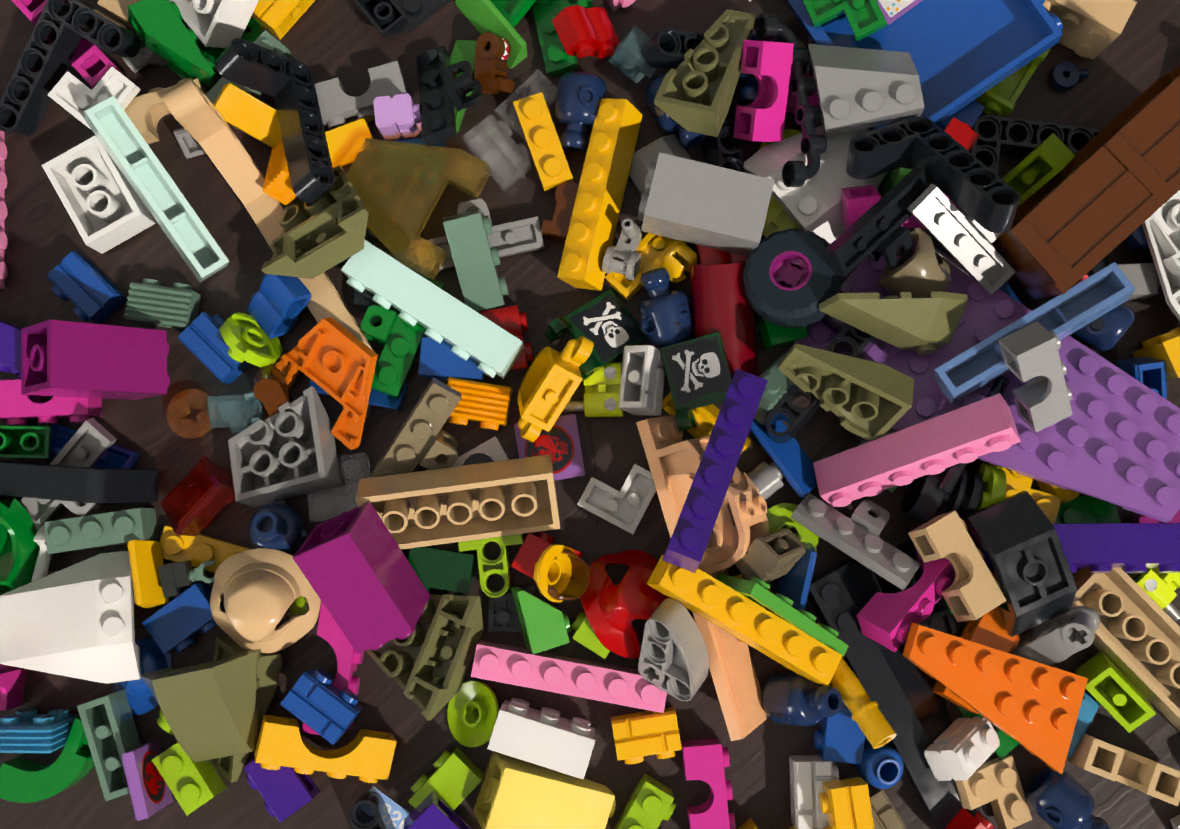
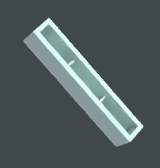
M114 95L85 110L86 123L198 281L202 282L225 268L229 260Z
M366 240L364 241L363 250L352 255L341 269L349 278L346 283L360 293H363L365 289L374 294L372 300L387 310L390 306L400 311L398 317L413 327L416 323L427 329L424 334L439 344L443 340L453 346L451 351L465 361L469 357L480 363L477 368L491 378H494L497 374L504 379L525 348L520 339Z

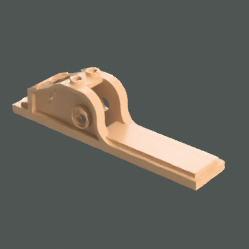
M675 415L648 418L636 422L670 538L710 436L683 441V431L679 432ZM737 467L735 468L701 563L698 566L700 570L716 578L718 573L727 575L730 568L738 563L745 553L748 552V547L756 538L769 534V523L766 516L767 503L764 497L760 495L753 481L745 472L742 474ZM693 612L695 622L706 644L709 656V669L730 740L743 739L767 720V714L762 704V691L748 645L745 642H739L738 638Z

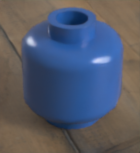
M869 741L865 742L861 765L854 764L857 773L871 786L878 789H888L896 785L904 772V763L901 755L888 744L878 749H873Z

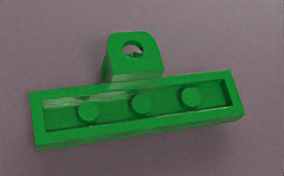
M536 0L532 5L545 68L550 77L578 68L576 56L566 54L552 19L565 7L576 5L583 6L586 9L594 7L593 0Z
M422 276L444 290V283ZM371 305L367 308L360 327L369 341L384 347L375 368L371 389L399 399L421 347L422 337H425L426 334L424 333L427 329L418 323L414 327L398 317L400 311L397 314L396 311L387 310L382 306Z

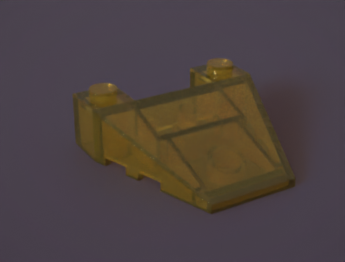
M366 138L347 173V177L369 212L367 227L400 263L434 281L448 253L444 249L421 238L422 230L447 183L478 198L492 170L488 163L462 149Z

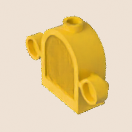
M580 336L577 340H569L561 353L549 346L543 348L528 368L518 392L517 400L521 416L518 421V428L521 430L520 437L533 443L539 437L542 429L547 432L551 430L583 379L579 366L585 363L590 356L594 346L593 341Z

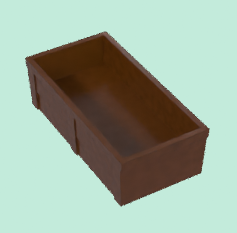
M1180 65L1158 77L1144 92L1083 146L1063 170L1019 205L1011 229L1002 233L993 243H990L1016 271L1009 280L1016 287V292L1023 301L1065 294L1180 190Z

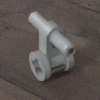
M625 218L621 222L622 231L617 245H610L605 252L602 272L622 274L626 276V279L633 281L638 274L641 263V253H637L642 233L639 226L631 218Z

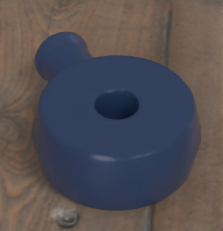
M1061 62L1051 69L1049 83L1057 91H1067L1072 89L1079 79H1087L1089 77V70L1087 68L1078 70L1077 66L1071 62Z

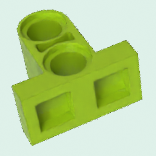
M524 534L458 542L459 552L477 550L480 585L482 591L487 596L497 598L504 595L510 589L512 579L508 546L523 544ZM491 541L498 543L501 548V554L495 560L489 559L484 552L486 544ZM496 573L504 578L505 584L502 590L494 591L489 587L488 579L491 574Z

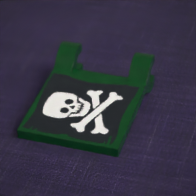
M612 289L570 314L553 320L548 324L549 329L544 332L551 343L559 339L566 332L569 333L572 339L577 340L580 336H584L594 342L590 356L585 363L579 366L583 378L581 382L624 353V346L638 345L647 339L640 325Z
M721 332L659 348L676 409V423L679 432L697 426L692 409L723 402L733 377Z

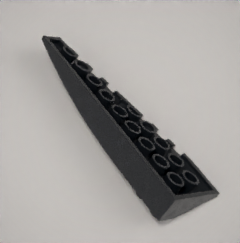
M849 557L813 577L808 598L822 624L836 630L839 633L838 638L849 645L842 658L857 676L871 701L877 702V707L897 734L888 743L901 755L904 763V772L936 829H945L963 808L954 779L952 778L951 781H938L934 777L924 755V751L931 744H934V741L951 725L945 699L933 692L937 680L930 677L904 657L901 646L896 652H893L862 634L857 614L875 594L860 566L861 563ZM880 576L883 583L887 582L886 579ZM965 809L973 817L977 814L975 809Z

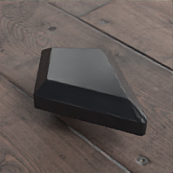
M533 585L523 589L534 594L536 587ZM512 592L489 599L488 632H520L521 627Z

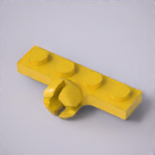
M648 233L640 241L637 253H641V263L636 278L631 281L626 279L625 275L611 272L605 276V280L628 301L642 287V273L665 267L669 271L670 280L673 283L681 282L686 278L683 274L684 270L690 273L689 265L697 264V253L687 245V242Z

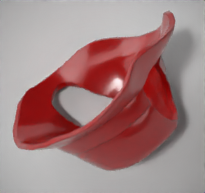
M625 550L607 554L596 559L589 566V585L584 594L580 596L587 619L600 643L619 656L633 659L640 658L642 645L638 641L632 621L634 619L648 620L659 605L669 598L647 585L658 560L651 554L641 550ZM623 564L630 568L618 585H614L611 577L605 570V566Z

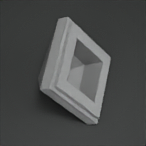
M184 128L174 130V135L186 159L206 154L201 145Z

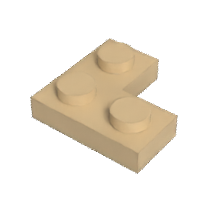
M1006 755L1003 759L997 757L983 763L968 780L955 781L963 808L973 810L990 802L999 829H1013L1032 820L1013 756Z

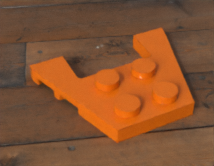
M332 317L323 318L298 341L299 344L289 353L280 357L281 360L273 367L282 372L290 390L301 371L343 405V411L330 433L350 450L358 448L361 442L378 354Z

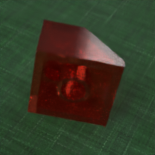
M203 456L160 502L173 531L178 535L197 536L203 528L210 526L216 514L235 498L233 476Z

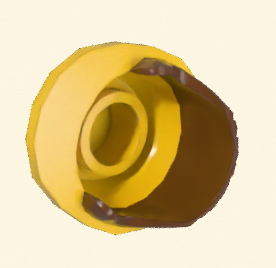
M560 544L550 545L543 551L541 557L534 565L533 579L540 593L551 602L577 599L584 594L589 585L590 569L588 564L568 546Z

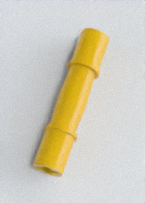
M841 658L830 684L839 691L843 703L852 713L851 719L857 723L873 749H878L890 742L897 734L877 707V702L871 701L857 676L844 659Z

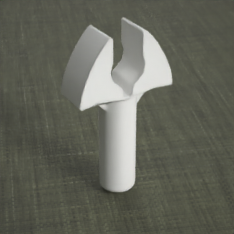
M45 525L39 528L33 540L39 545L40 549L31 582L47 576L52 554L47 553Z

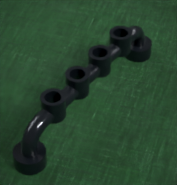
M760 14L755 24V35L758 40L773 41L778 35L784 42L794 43L789 90L796 99L795 121L798 125H801L803 137L800 148L802 153L806 154L808 164L806 166L803 161H787L783 166L782 180L786 187H802L806 180L811 179L818 173L820 155L824 154L827 149L826 137L824 135H816L814 125H818L821 120V109L819 106L810 105L808 97L814 94L816 82L813 77L804 76L803 68L809 64L810 52L807 48H799L794 32L784 23L778 22L776 15Z

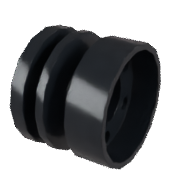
M949 467L939 474H928L916 478L910 484H907L902 499V515L926 523L932 517L934 518L956 510L958 516L967 526L965 516L976 511L982 492L983 477L980 472L975 470L967 471L965 467L950 495L938 490Z

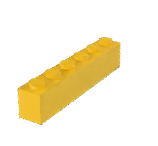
M601 99L598 114L594 120L557 275L559 279L574 288L602 291L606 274L602 272L603 258L607 248L613 244L642 120V114L627 99Z
M664 555L661 556L647 585L669 598L678 600L687 609L798 675L814 683L829 685L843 655L699 568L693 573L663 561Z

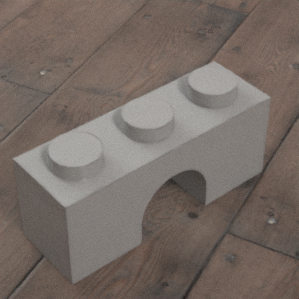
M398 61L369 68L370 87L361 96L353 97L347 95L338 77L316 83L315 88L324 130H332L362 118L366 122L373 121L375 119L373 106L375 97L389 95L390 98H393L396 94L408 93Z
M1036 321L999 339L1005 366L1022 382L1028 381L1025 385L1012 391L1018 416L1036 433L1073 415L1070 400L1073 399V396L1065 382L1064 375L1067 374V369L1059 356L1058 349L1061 348V343L1055 332L1052 330L1047 331Z

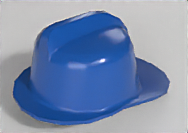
M145 638L135 642L136 645L140 646L141 674L171 667V654H164L154 639ZM142 677L140 680L114 683L113 692L125 689L132 714L142 715L158 706L156 699Z

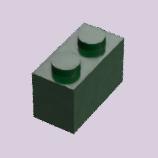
M429 546L410 548L408 561L428 593H431L432 588L444 590L443 594L458 596L471 592L477 554Z

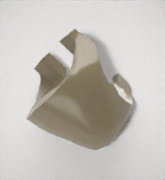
M920 226L909 231V234L917 245L913 256L908 260L906 259L897 268L890 267L886 263L884 271L876 284L890 295H898L900 292H911L912 298H929L928 294L930 292H947L952 283L950 277L951 269L948 263L943 258L937 262L933 241L927 232ZM901 245L897 248L896 256L901 251Z

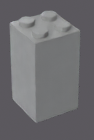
M659 152L657 163L650 161L644 190L650 192L649 194H642L637 220L643 221L641 227L643 232L748 256L760 244L775 180Z

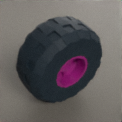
M794 228L769 234L768 237L760 241L756 249L752 250L745 261L746 264L743 271L744 289L750 305L763 320L782 328H801L814 322L816 323L826 315L819 311V304L840 293L842 276L834 273L826 251L830 243L814 232Z

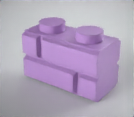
M408 93L396 94L393 98H390L389 95L374 98L375 124L385 142L422 137L420 103L414 104L412 97Z

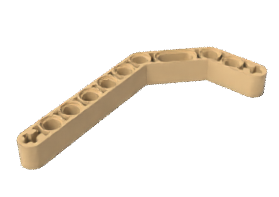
M189 78L161 95V98L174 118L201 145L241 200L270 246L272 240L279 237L283 230L279 222L285 207L281 202L263 192L264 175L214 104L197 84ZM326 272L313 279L299 278L311 293V299L307 307L317 323L323 318L332 317L374 351Z

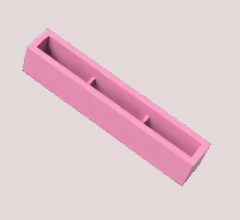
M999 393L813 463L820 497L832 508L844 507L851 504L854 500L865 496H876L882 490L896 485L910 484L916 478L928 474H939L945 468L953 465L973 462L979 456L990 452L1007 450L1011 445L1019 443L1021 440L1010 407Z
M482 640L477 643L471 677L660 713H664L667 696L666 692L644 680L637 669L546 652L533 655L525 648Z

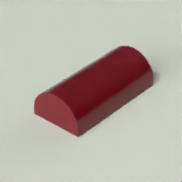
M745 261L689 265L691 306L694 323L693 339L721 332L732 377L736 368L759 377L756 312L750 305L744 289L743 271L746 264Z

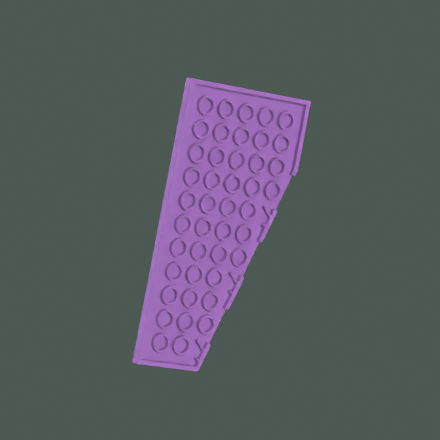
M912 239V254L907 260L913 256L917 246ZM935 246L934 250L938 252H935L937 262L943 258L951 269L950 277L952 283L947 292L966 294L969 300L951 342L937 348V352L934 354L921 356L917 355V351L902 350L877 338L875 344L862 358L885 364L914 379L912 407L889 429L895 432L985 399L996 379L951 405L933 379L935 369L1032 312V310L1000 289H997L992 295L987 293L972 276L970 277L966 274L968 272L956 260ZM882 255L878 261H873L866 257L842 284L841 291L844 293L878 292L880 299L891 296L876 284L886 265L884 256ZM819 320L809 325L808 337L795 343L824 350L837 336V333ZM857 328L855 329V331L860 335H869L868 333L863 332ZM1069 335L1060 340L1061 348L1058 351L1060 359L1067 369V374L1064 375V378L1073 396V399L1070 400L1073 415L1035 433L1018 416L1012 393L1013 390L1025 385L1028 381L1022 382L1010 370L1003 374V376L1010 379V383L1002 397L1010 407L1021 442L1011 445L1007 450L993 451L979 456L977 459L1016 471L1017 474L1065 490L1070 489L1122 506L1123 509L1165 523L1172 520L1180 509L1179 407ZM840 349L835 352L847 356H852V354L846 349Z

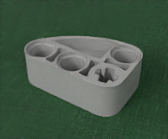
M667 598L659 605L645 624L638 671L648 683L655 685L678 700L688 702L693 698L708 676L709 656L702 634L688 610L678 600Z

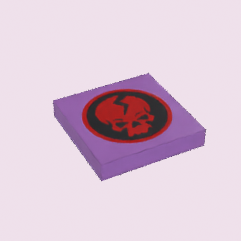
M576 414L559 416L551 430L547 432L542 429L539 437L533 443L520 437L521 430L518 428V423L514 424L519 458L551 454L555 481L585 476Z
M159 739L146 742L121 756L137 821L151 817L173 802L171 790L152 762V759L162 753Z

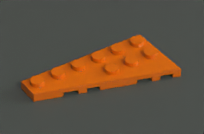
M911 623L902 654L930 677L947 687L951 693L964 700L972 709L1006 735L1023 745L1027 751L1040 758L1052 770L1060 774L1063 773L1088 678Z

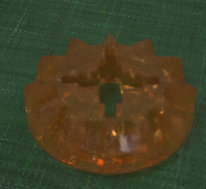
M187 389L181 391L172 398L168 405V424L173 432L181 437L188 439L204 437L207 432L214 429L213 425L218 418L217 404L209 394L201 390ZM190 405L194 409L203 410L197 415V423L192 419H183L190 413Z

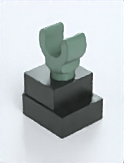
M191 560L158 566L164 598L180 595L183 593L182 587L192 585L195 581L214 582V577H208L205 574V569L209 565L216 564V561H205L199 567L193 569Z

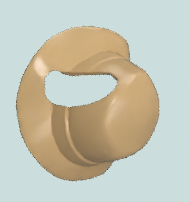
M256 548L230 556L216 569L210 597V609L213 619L243 649L247 651L261 649V653L281 651L301 639L316 624L320 614L321 599L294 561L292 555L275 549ZM223 594L225 612L220 609V602ZM303 596L308 603L309 611L306 614L291 617L276 628L294 600Z

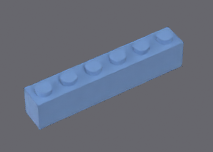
M1116 262L1073 286L1065 294L1058 295L939 366L934 371L933 379L952 405L1009 371L1005 366L999 339L1037 321L1047 331H1054L1059 340H1062L1126 302L1135 291V287Z

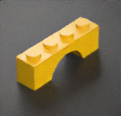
M263 714L254 756L255 763H260V767L268 770H279L281 766L292 767L295 772L310 775L314 771L327 772V776L336 779H345L346 775L359 776V780L363 782L377 783L378 779L388 780L397 741L392 733L360 729L357 735L343 747L333 750H321L309 745L302 738L297 719Z

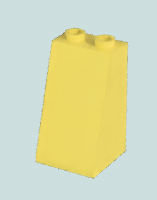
M492 751L473 812L482 829H605L608 818H611L614 814L616 800L615 795L606 785L587 779L576 778Z

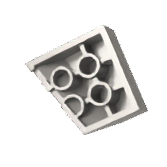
M808 44L825 137L921 116L925 108L919 75L909 52Z
M315 387L307 388L303 391L304 395L291 403L287 401L278 407L279 413L268 417L264 421L258 420L228 440L235 500L237 502L255 508L274 503V500H285L341 485L335 439L330 433L333 426Z

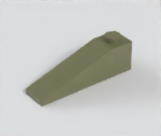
M727 9L704 33V39L694 50L690 48L684 55L685 60L676 69L671 68L665 75L654 98V104L687 131L718 137L728 114L740 76L744 40H751L757 14Z
M942 291L930 292L928 294L929 298H912L911 292H900L898 295H891L880 299L878 292L838 293L820 303L819 311L899 349L917 351V355L924 356L936 353L937 348L951 342L969 300L966 294Z
M795 343L778 365V369L801 390L811 392L820 400L819 406L826 412L831 410L839 417L840 424L846 430L868 441L881 438L912 407L914 379L885 364Z

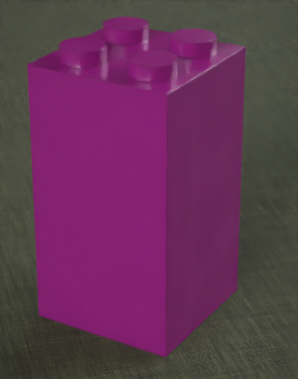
M51 319L22 328L21 395L139 400L167 394V388L170 383V375L167 371V356L170 350L167 331Z
M370 501L316 525L293 556L294 561L357 654L368 649L377 650L385 645L386 642L395 638L404 639L415 631V626L424 612V607L430 594Z

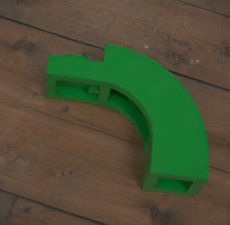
M15 498L0 500V595L31 583L40 549L39 545L33 541L37 533L35 524L27 510Z
M80 716L75 718L63 751L53 764H39L22 757H16L2 763L0 768L1 799L17 803L45 800L72 787L94 767V762Z

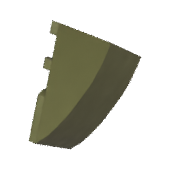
M340 165L333 168L335 182L316 202L309 204L296 197L289 205H286L279 222L283 230L281 235L272 240L270 245L274 250L271 261L264 262L261 269L265 274L313 279L363 250L369 212Z
M430 594L424 607V612L415 626L416 629L410 636L404 639L395 638L390 640L377 650H366L389 678H393L404 690L403 694L416 703L422 710L421 714L428 721H431L461 688L477 643L484 630L481 599L479 596Z
M261 649L232 654L218 661L174 670L173 667L140 675L160 706L175 738L193 761L200 762L255 751L258 735L256 689L259 688L260 679H257V661L260 659Z

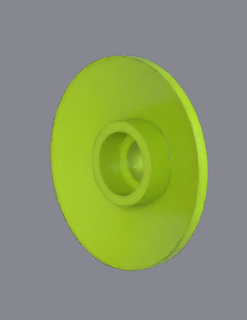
M467 681L462 683L460 690L449 701L447 709L448 725L453 737L460 744L466 747H479L491 739L499 713V706L494 692L483 682Z

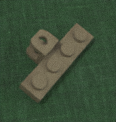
M433 378L369 478L411 473L419 461L421 466L429 470L452 467L458 459V451L456 450L458 441L454 436L441 428L461 400V393Z

